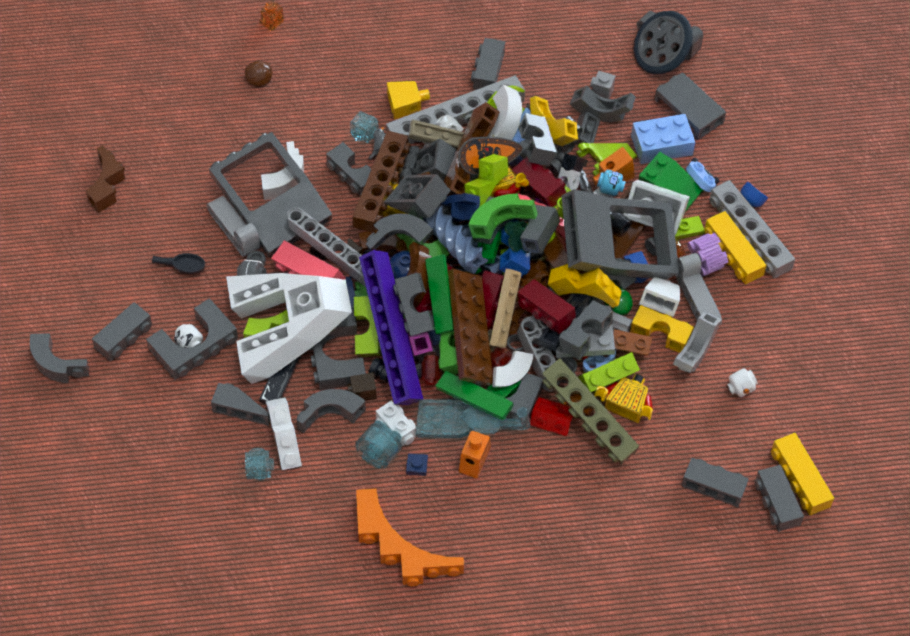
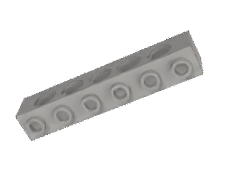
M730 180L711 190L709 199L711 205L716 207L720 213L727 212L767 265L765 271L768 274H771L775 279L793 269L795 262L793 255Z

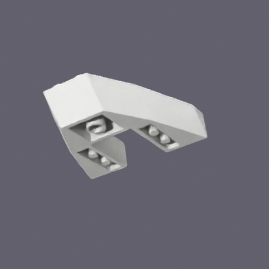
M286 273L226 277L231 309L240 318L285 302L287 306L289 322L236 341L241 373L251 384L270 378L319 343L352 313L346 280Z

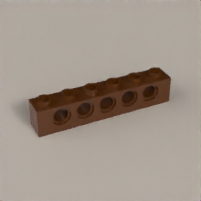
M387 130L352 216L353 228L375 233L374 224L382 219V212H386L388 205L384 201L394 190V182H398L400 175L399 169L403 168L405 164V154H409L411 144L408 143V135Z

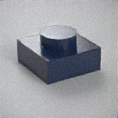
M408 453L406 475L426 476L428 455Z

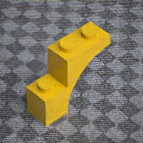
M537 96L530 98L531 114L546 118L554 144L563 146L578 140L577 122L566 118L556 120L549 110L548 100Z
M568 264L552 269L548 285L559 296L569 293H580L599 298L612 308L619 306L622 291L600 268L580 274L576 269L568 268Z

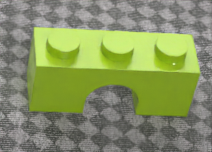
M354 297V316L358 320L366 319L370 322L369 330L365 334L355 335V354L359 358L382 356L369 297Z
M631 352L578 376V379L590 392H593L599 386L604 387L640 369Z

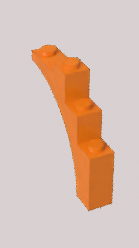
M377 489L356 490L359 543L372 544L379 542L381 564L394 565L401 563L403 585L413 587L423 584V576L435 578L439 575L458 576L464 574V557H445L431 554L404 540L385 518L378 501Z

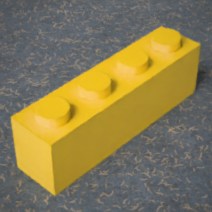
M726 211L706 220L705 234L711 235L715 233L719 237L721 242L718 244L722 252L727 254V264L731 265L738 279H741L744 284H748L764 276L767 265Z
M793 433L775 440L771 450L772 457L781 465L786 477L790 481L792 491L797 493L800 498L802 508L807 510L809 515L830 508L834 497L797 434Z

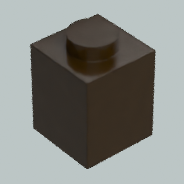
M367 373L350 376V384H347V390L365 401L377 399L374 374Z

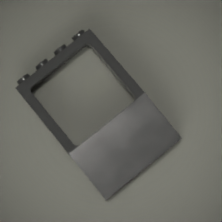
M272 132L262 134L258 137L257 141L245 144L240 151L230 153L226 159L213 163L211 168H209L210 176L246 225L252 223L259 234L260 245L269 258L275 254L284 240L293 244L301 239L288 227L287 213L290 209L295 207L302 209L321 225H325L332 220V213ZM270 148L298 184L254 211H250L223 174L265 149Z
M576 189L561 196L568 268L587 272L600 268L606 275L652 279L658 277L665 280L679 274L671 203L610 198ZM610 212L649 215L652 217L658 265L617 262L615 260Z

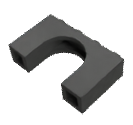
M488 197L487 201L493 199L494 197ZM535 204L538 213L536 219H514L528 222L520 237L524 251L542 254L560 219L556 208ZM512 219L500 223L495 228L491 239L473 238L474 242L491 245L499 230Z
M210 298L194 308L195 318L208 332L207 338L200 345L191 348L178 346L163 329L146 339L149 351L174 380L185 376L191 369L202 365L206 359L217 355L220 350L232 345L238 339L237 328Z
M351 309L352 313L328 335L309 349V351L313 350L314 355H311L312 367H316V372H313L315 384L319 383L320 391L347 387V384H350V376L366 374L363 358L334 360L326 356L322 350L324 345L334 338L357 335L354 309Z
M526 373L517 392L511 397L506 398L512 401L514 405L506 416V420L512 421L516 425H528L533 408L543 388V378ZM453 397V402L457 403L458 405L463 407L467 406L475 409L480 413H484L483 411Z

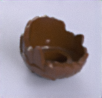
M254 61L245 68L246 80L254 86L266 85L272 78V67L267 62Z

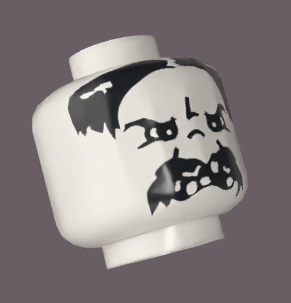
M183 324L176 329L174 341L181 347H196L202 343L203 335L192 324Z

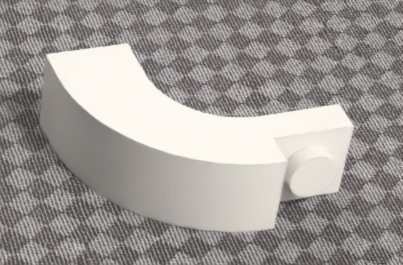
M502 85L493 97L497 110L500 113L487 137H500L512 140L520 124L522 102L517 90Z
M294 141L286 142L287 152L304 172L303 155H299L298 148L294 147ZM286 167L276 173L261 175L264 200H272L298 184Z

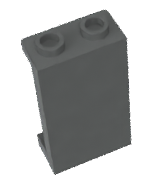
M683 72L673 76L667 83L659 85L656 89L655 101L663 100L678 115L686 114L689 125L694 129L693 137L697 140L722 125L725 121L726 111Z

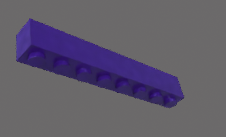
M373 250L360 256L359 260L394 405L408 406L423 400V395L408 334L404 325V317L399 308V297L394 290L395 280L388 252Z

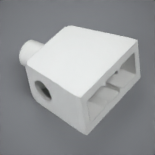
M654 277L645 287L639 304L674 317L680 301V287L671 283L669 279L665 280Z

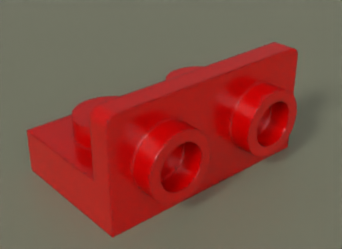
M539 397L532 411L530 425L567 436L574 417L568 411L570 409L569 406Z

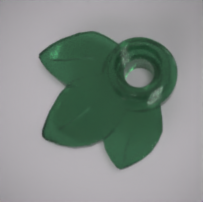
M524 221L509 222L505 226V232L509 235L508 243L513 252H518L521 248L524 251L520 239L527 227V223Z

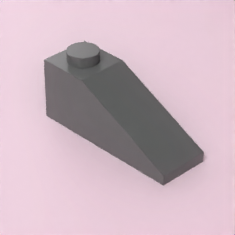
M218 383L211 401L214 413L269 426V413L238 387L230 383Z

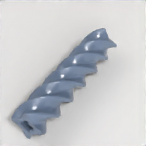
M439 204L433 216L422 219L433 229V235L458 260L459 264L466 271L474 274L481 265L488 262V259L482 257L483 248L473 247V237L463 236V226L453 225L451 214H443V205Z

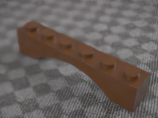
M487 102L478 106L472 112L444 180V183L450 189L447 196L465 193V184L470 182V173L460 166L458 160L461 146L469 139L487 137L497 121L500 112Z

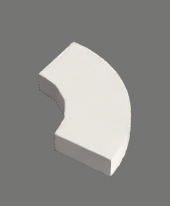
M514 351L507 365L494 368L492 387H506L521 380L532 364L533 354Z

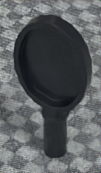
M192 253L178 254L174 258L153 256L152 263L173 266L176 271L184 274H198L205 269L204 259Z

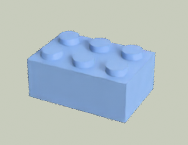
M686 114L633 123L631 137L640 164L650 163L659 152L672 159L693 155L695 140Z

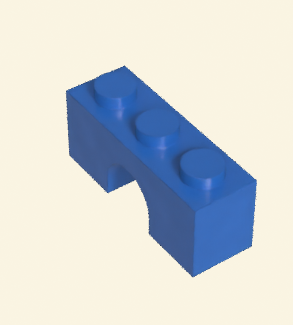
M513 218L502 227L501 242L506 244L509 249L500 255L499 270L504 273L506 269L521 272L522 277L530 270L531 252L524 251L520 239L525 224Z

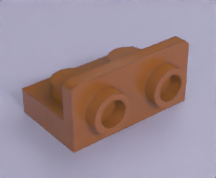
M614 329L615 350L645 356L649 355L652 337Z

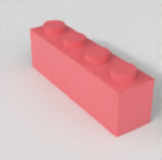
M285 240L271 258L276 264L275 267L283 273L287 271L288 274L346 279L339 269Z

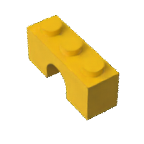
M640 305L632 321L630 333L650 336L655 331L664 332L667 335L665 347L680 353L690 339L694 326Z

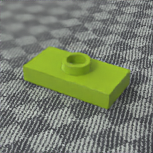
M695 216L682 219L675 235V240L703 235L704 228L700 217Z

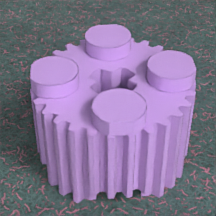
M715 233L703 235L687 243L691 254L697 253L700 257V274L702 277L724 268V264L728 263L727 254L722 252L718 244L721 241Z

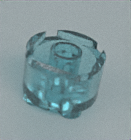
M377 420L359 437L355 446L357 451L361 450L363 453L361 457L368 464L379 469L381 466L387 468L402 450L400 441L402 437L397 431H392L381 421Z

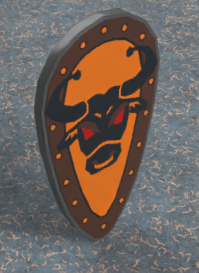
M475 137L467 140L461 146L458 160L460 166L466 172L479 175L480 159L495 154L508 157V163H510L521 154L523 147L518 142L507 138Z

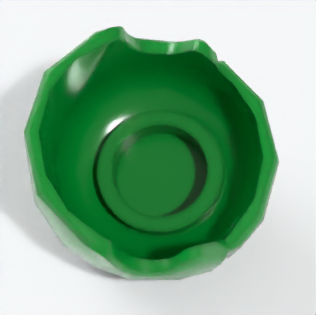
M620 288L622 292L619 306L611 307L613 312L624 316L632 310L633 299L628 291Z

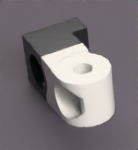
M565 153L558 178L570 190L577 189L582 168L587 166L588 160Z

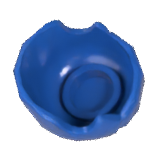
M746 182L741 188V194L752 207H760L768 199L766 195L756 189L750 182Z

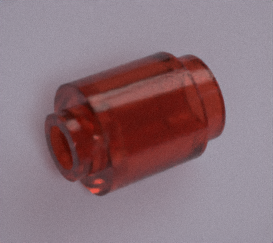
M424 356L421 367V381H425L426 385H436L441 379L438 356Z

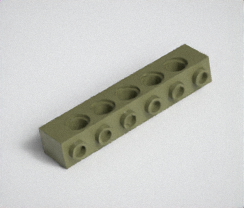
M560 358L542 373L543 384L549 390L552 388L557 393L555 397L561 404L566 403L570 409L568 411L575 419L579 418L583 422L581 425L587 433L592 432L596 436L594 439L601 448L605 446L610 452L608 456L614 463L619 462L622 465L639 450V445ZM561 379L568 382V385L564 388L557 385ZM573 394H579L581 400L573 402L570 397ZM590 408L595 413L592 417H586L583 414L584 410ZM600 423H605L608 429L600 432L596 427ZM612 438H619L621 444L614 447L610 444V440Z

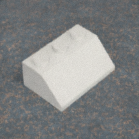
M636 180L633 182L628 199L671 203L674 232L676 235L690 196ZM624 213L630 220L653 227V219L649 215Z

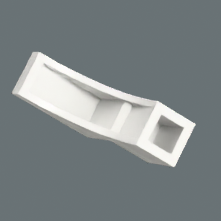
M286 398L266 401L282 470L302 466L295 429L291 422Z

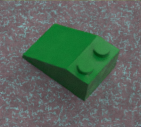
M659 152L640 173L638 179L690 196L685 212L703 192V189L675 160L662 152Z

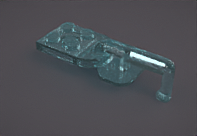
M423 399L419 401L415 434L416 438H463L469 435L471 431L492 435L497 433L499 429L526 430L530 428L531 424L526 407H520L517 410V416L521 419L505 418L502 421L460 400Z

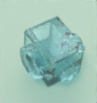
M362 111L350 122L351 135L356 140L367 143L374 138L375 129L379 128L378 120L374 116Z
M254 448L249 452H245L247 479L264 480L271 478V470H274V458H270L269 451L262 448Z

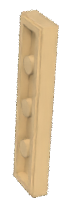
M511 269L505 270L489 345L506 348L521 272Z

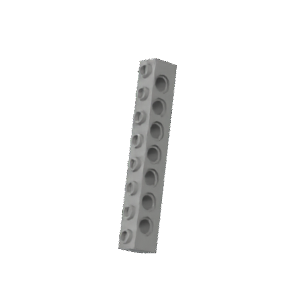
M515 75L386 124V132L388 130L409 136L412 119L437 125V120L443 115L453 116L460 125L468 124L473 110L488 102L495 91L498 92L502 85H514L522 89L524 88ZM525 91L523 93L518 92L521 102H524ZM408 138V143L410 144L422 142L419 140Z

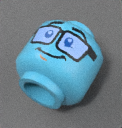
M606 170L604 173L601 172L597 187H599L601 193L616 196L619 191L623 192L625 181H622L623 175L621 173Z

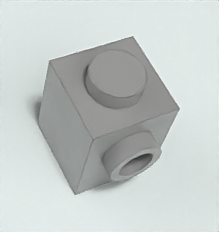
M598 71L597 76L591 80L590 87H593L592 91L603 98L610 99L614 90L616 76Z

